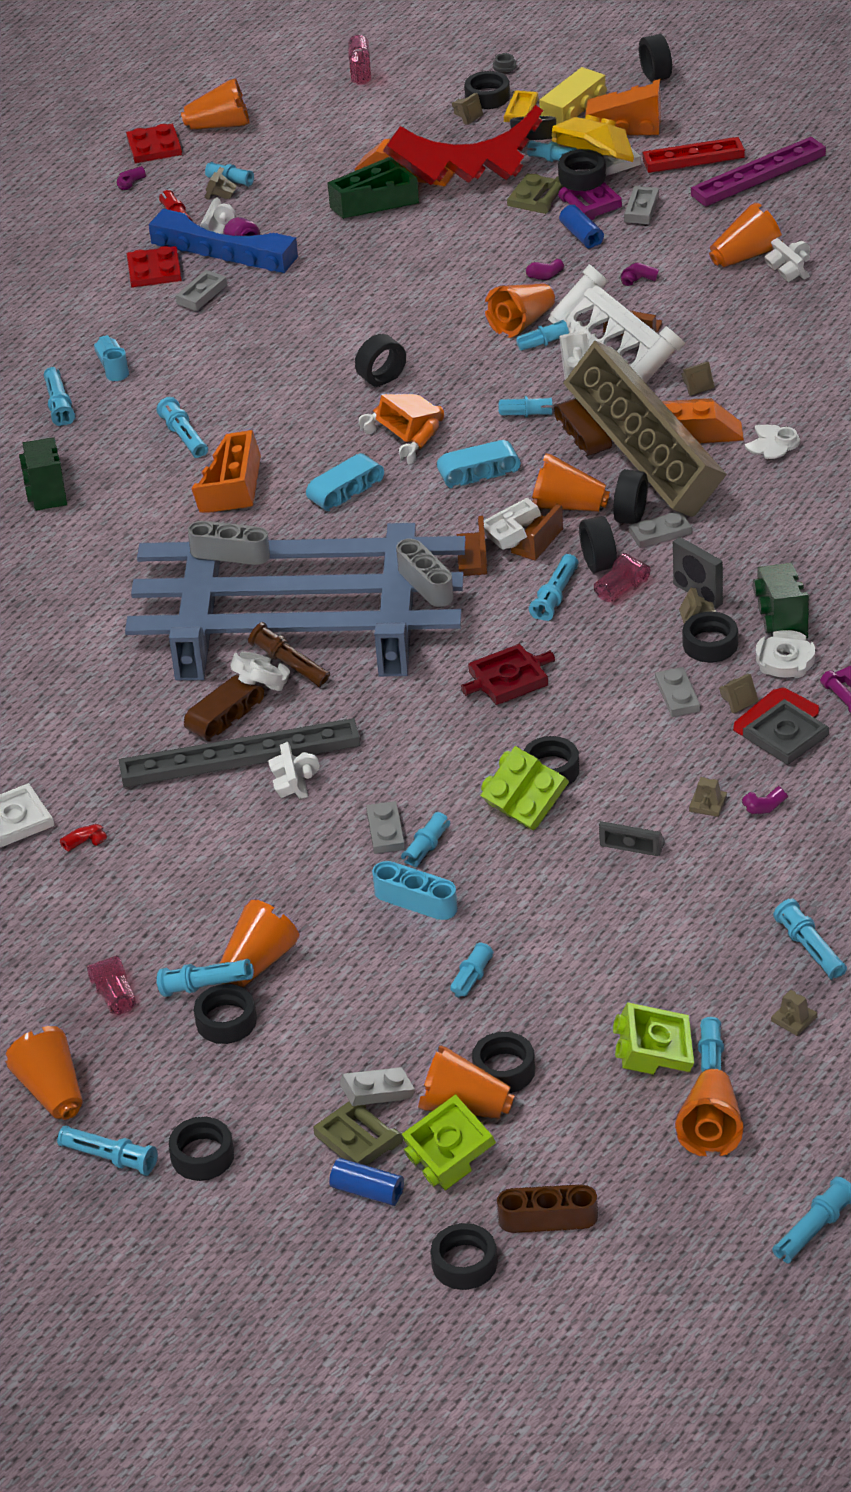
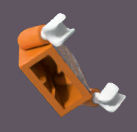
M383 394L381 395L379 405L373 410L374 413L372 415L364 414L360 416L359 425L360 429H364L365 434H373L377 430L375 422L379 421L404 441L412 442L411 444H404L399 448L400 460L407 456V464H412L417 459L415 451L418 448L421 449L438 430L439 422L444 418V410L441 406L432 405L420 395Z

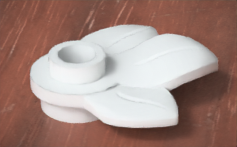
M755 425V431L759 438L745 444V449L753 454H764L765 459H776L785 455L787 451L797 448L800 444V438L796 430L790 427L780 428L777 425Z

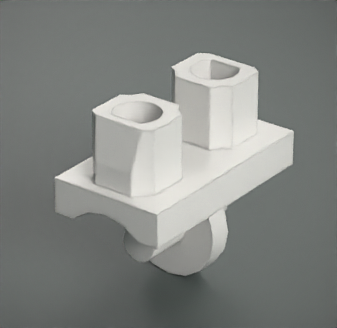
M216 197L211 202L200 227L223 234L228 221L236 217L235 210L229 204H221L220 199Z
M778 238L771 241L774 250L764 256L769 267L773 270L779 268L778 271L781 277L787 282L792 281L797 276H800L802 279L810 277L803 267L804 261L807 262L810 259V246L806 242L799 241L790 244L788 247Z
M586 331L559 336L565 380L589 349Z
M288 742L280 745L281 755L268 760L270 769L276 778L273 780L274 788L280 798L296 793L299 799L306 798L308 793L304 777L309 779L317 773L320 767L318 758L306 752H302L298 757L293 756L290 744Z

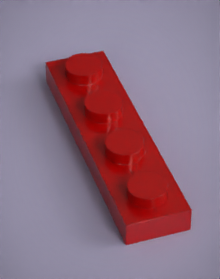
M739 137L643 151L642 157L648 173L745 158V149Z

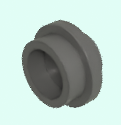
M509 53L498 54L493 62V69L501 73L511 72L517 66L514 56Z

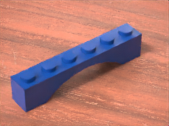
M162 209L149 223L151 244L157 246H176L179 251L191 252L285 273L298 258L296 237L278 233L254 236L219 234L198 226L185 213Z

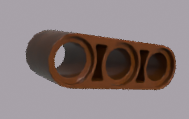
M576 398L554 405L556 420L561 421L563 424L562 428L569 436H573L575 439L574 443L580 450L585 451L586 457L612 448V439Z
M236 674L188 710L184 717V727L210 742L212 741L210 738L214 735L221 734L233 725L231 722L235 719L239 720L253 709L251 708L256 703L260 704L264 697V689L256 683L255 685H250L238 679L240 674Z
M582 1184L506 1189L497 1197L498 1223L504 1231L510 1233L590 1228L598 1220L597 1193L592 1187Z

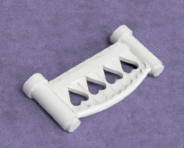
M589 264L582 272L584 274L583 277L553 309L548 320L552 324L564 320L569 334L586 331L589 347L594 341L606 345L609 339L623 334L622 342L617 352L622 356L625 351L639 346L635 361L629 365L647 383L675 350L679 352L686 343L667 326L658 335L603 290V287L609 281ZM593 309L588 325L582 326L581 321H576L579 314ZM608 321L605 335L601 339H597L595 333L591 334V330L595 326Z

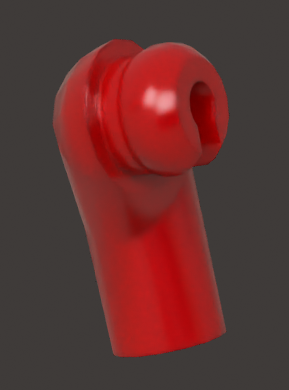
M92 824L77 828L60 839V844L69 852L91 839L93 845L97 846L107 839V834L103 831L104 827L99 824Z

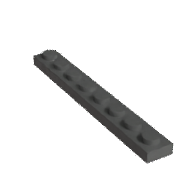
M355 718L118 760L124 788L269 762L268 760L281 755L280 745L286 742L290 744L292 755L298 757L302 752L318 754L360 746V737Z

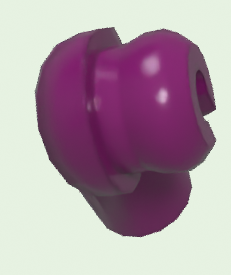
M140 166L121 172L116 182L118 188L121 190L130 189L134 181L146 177L145 170Z
M558 258L550 264L533 262L526 267V275L529 278L538 280H549L564 269V263Z
M636 262L622 271L621 282L625 286H631L634 281L642 277L655 281L659 269Z
M777 786L766 797L758 798L754 792H749L743 797L742 804L747 807L746 811L751 814H766L772 812L786 800L788 795L780 786Z

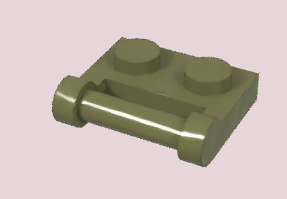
M527 173L507 198V206L547 214L551 209V203L564 186L561 185L559 176L553 179ZM547 188L550 189L543 198H540Z
M350 1101L313 1126L314 1135L343 1159L366 1166L386 1151H392L403 1142L402 1133L395 1128L390 1129L366 1109V1105L352 1106ZM358 1119L379 1137L375 1139L353 1120Z

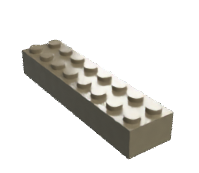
M597 341L592 343L563 384L639 471L647 474L648 482L666 503L675 511L690 517L695 516L727 474L615 349Z

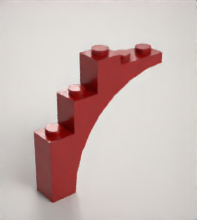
M535 105L509 131L492 139L473 144L454 145L435 142L420 137L400 126L383 149V152L429 185H432L436 180L440 182L448 172V169L468 183L473 178L478 180L486 167L507 180L511 175L516 177L524 166L520 162L525 155L520 152L529 141L526 138L529 131L535 132L542 122L539 116L544 110Z

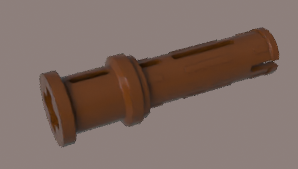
M260 622L250 633L248 644L251 646L256 645L267 652V656L270 659L281 660L319 688L328 681L330 677L328 670H325L307 656L291 647L285 636L276 635L267 628L266 623Z

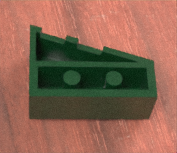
M391 157L327 182L330 208L343 219L419 203L417 177Z
M55 437L22 442L24 453L19 454L28 503H34L35 511L66 506L67 499Z
M792 563L757 567V579H753L754 595L760 596L758 597V607L760 614L766 615L763 617L766 633H771L773 637V632L792 630L800 632L808 638L809 594L800 591L804 589V585L802 582H797L799 577Z

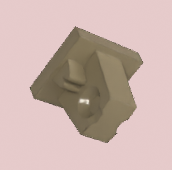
M473 93L465 99H457L452 103L454 114L462 117L463 123L469 125L483 115L478 93Z
M219 167L218 171L214 172L207 185V193L204 198L210 199L211 195H217L225 199L232 197L237 185L222 175L224 168Z
M709 362L683 369L684 372L681 373L683 382L687 385L690 396L715 388Z
M692 587L679 608L683 623L698 613L716 612L714 604L698 596L696 588Z
M751 674L733 679L728 684L719 688L721 697L729 702L732 713H737L759 701Z
M700 777L689 806V812L716 817L720 816L727 792L720 791L718 780Z
M790 990L783 996L780 1009L771 1016V1022L798 1036L817 1018V1012L808 1008L805 997Z

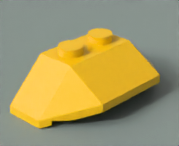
M586 114L585 119L573 117L554 125L552 128V142L576 149H589L597 151L601 155L633 162L634 160L625 129L615 127V121L602 118L600 123V118Z

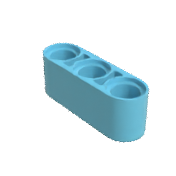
M498 440L446 453L438 459L437 468L445 484L449 488H453L454 485L474 483L478 482L479 479H490L506 475L505 473L511 471L514 473L520 468L521 462L509 441Z
M356 454L314 478L307 486L306 496L329 512L333 506L341 505L351 499L352 495L360 494L372 487L371 484L380 482L384 476V468L365 454Z
M383 861L373 867L374 893L378 899L435 919L446 920L456 915L458 911L456 886L453 882L391 861Z

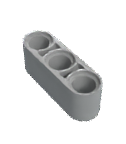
M196 521L188 527L190 553L195 558L260 565L270 559L268 532L262 527L211 521Z
M408 538L398 542L396 552L399 573L431 605L444 607L451 604L453 601L451 572L420 541Z

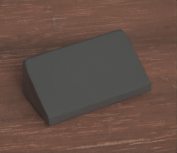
M603 821L599 822V841L601 846L660 856L665 843L661 832Z

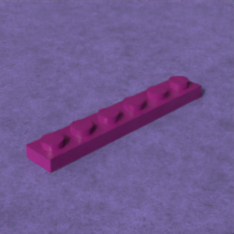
M810 136L692 186L691 196L705 207L826 156V146Z

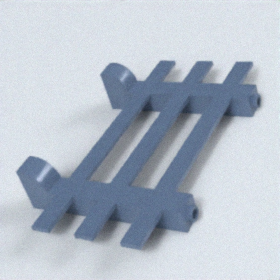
M387 523L386 538L269 540L270 559L385 556L383 574L218 577L220 561L193 557L190 553L189 542L139 543L138 562L187 561L185 577L133 579L131 597H181L179 615L127 616L125 634H169L175 680H204L210 634L251 633L260 622L266 623L267 628L272 632L375 630L378 677L408 676L411 630L461 629L462 613L461 609L412 610L413 593L418 591L398 571L396 545L401 540L412 538L420 541L433 555H465L466 539L465 536L417 537L415 523ZM451 572L453 591H463V572ZM382 593L380 611L213 614L215 596Z

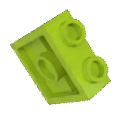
M514 746L511 752L506 751L500 757V768L495 775L488 776L483 781L481 786L483 792L480 796L492 807L534 831L569 781L563 775L543 765L536 757Z
M629 1002L626 1003L622 1013L616 1015L613 1023V1033L619 1034L620 1039L616 1044L615 1056L622 1059V1068L653 1075L658 1066L685 1072L691 1071L694 1065L689 1015Z
M456 1094L401 1134L407 1145L403 1150L409 1160L415 1166L421 1162L425 1167L422 1173L433 1187L440 1184L445 1191L472 1171L469 1164L471 1161L496 1144L493 1135Z

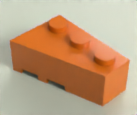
M660 79L646 86L639 87L637 85L631 87V90L617 93L616 91L588 99L586 114L600 118V123L602 118L615 121V127L625 129L626 135H659L661 123Z
M253 430L226 434L212 455L214 460L210 467L205 466L203 469L201 481L194 483L191 488L199 512H218L246 508L254 504L261 454Z

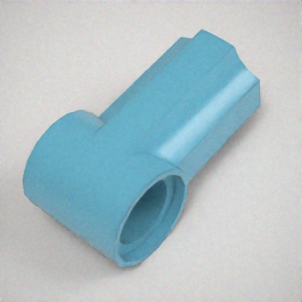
M108 335L99 337L98 342L94 344V349L105 369L106 378L111 381L124 380L129 375L125 350L118 345L116 339H112Z

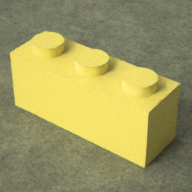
M581 67L539 100L540 108L544 110L540 116L556 117V125L579 116L586 110L588 99L606 94L605 75Z

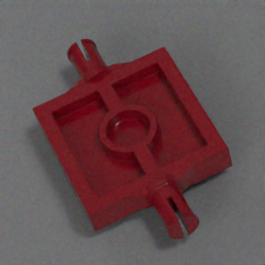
M519 643L468 663L469 673L475 680L461 684V690L465 696L481 690L491 698L495 705L502 704L548 686V676L541 669V666L555 662V656L551 650L535 656L527 652Z

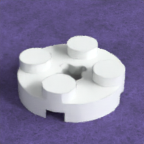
M792 630L773 632V637L765 640L764 636L758 641L756 645V662L760 667V671L764 674L783 678H800L806 674V671L811 669L815 662V645L813 642L810 644L806 641V636L800 632Z
M241 652L240 656L234 653L230 665L231 670L240 674L238 678L240 681L250 685H255L257 681L266 684L268 688L276 691H282L290 674V670L285 665L279 663L277 668L270 664V658L251 652Z

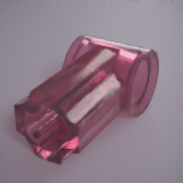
M354 35L348 41L351 82L362 85L371 81L369 41L363 35Z
M623 553L615 560L612 570L594 583V592L597 593L600 599L606 602H613L630 587L638 588L639 586L637 585L642 581L646 582L650 575V566L627 553Z
M116 955L87 965L91 984L95 983V992H100L110 1013L120 1015L131 1011L136 1005V999L127 982L126 973L119 956Z

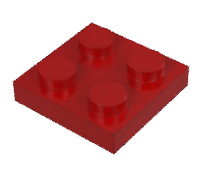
M173 123L159 124L156 127L136 128L133 131L126 132L134 163L182 155V149Z
M163 246L158 249L135 250L134 252L126 253L131 288L182 281L176 246Z

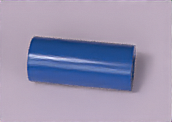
M568 205L561 211L559 216L560 222L586 248L589 249L602 243L604 239L603 231L576 205Z
M338 1158L332 1167L329 1184L332 1188L395 1206L403 1193L404 1177Z

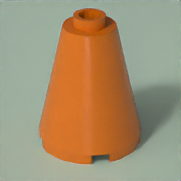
M230 79L185 105L184 112H181L184 125H189L190 129L193 130L245 126L249 124L246 104L243 102V95L237 79Z
M759 203L750 205L710 246L711 252L709 256L712 262L717 266L727 267L774 250L771 241L782 236L771 213L768 210L762 212L759 209L762 205Z
M547 284L498 286L490 290L485 298V303L488 302V310L485 311V315L489 325L496 333L501 334L504 332L509 335L507 338H512L523 332L553 307L555 294Z
M545 453L543 461L546 462H544L543 468L539 470L532 495V502L538 508L552 509L556 504L561 505L563 510L599 512L600 506L606 508L610 491L605 490L606 484L552 454Z
M250 900L243 908L220 963L249 959L254 969L253 978L223 984H235L244 988L294 947L300 934L291 920L284 914L281 918L277 917L272 913L275 907L260 900Z
M56 1026L42 1027L44 1031L36 1035L32 1031L25 1033L7 1049L6 1056L8 1060L5 1063L8 1069L54 1118H62L63 1120L73 1118L78 1114L83 1101L64 1031Z
M439 1045L438 1052L436 1051L424 1083L426 1093L425 1096H420L418 1108L424 1111H433L456 1094L475 1116L500 1119L502 1113L509 1114L515 1095L509 1094L511 1087L449 1048Z
M708 1069L699 1075L675 1121L679 1143L686 1150L698 1156L707 1157L706 1151L720 1152L719 1156L727 1155L737 1148L743 1135V1121L731 1080L725 1072L718 1069Z

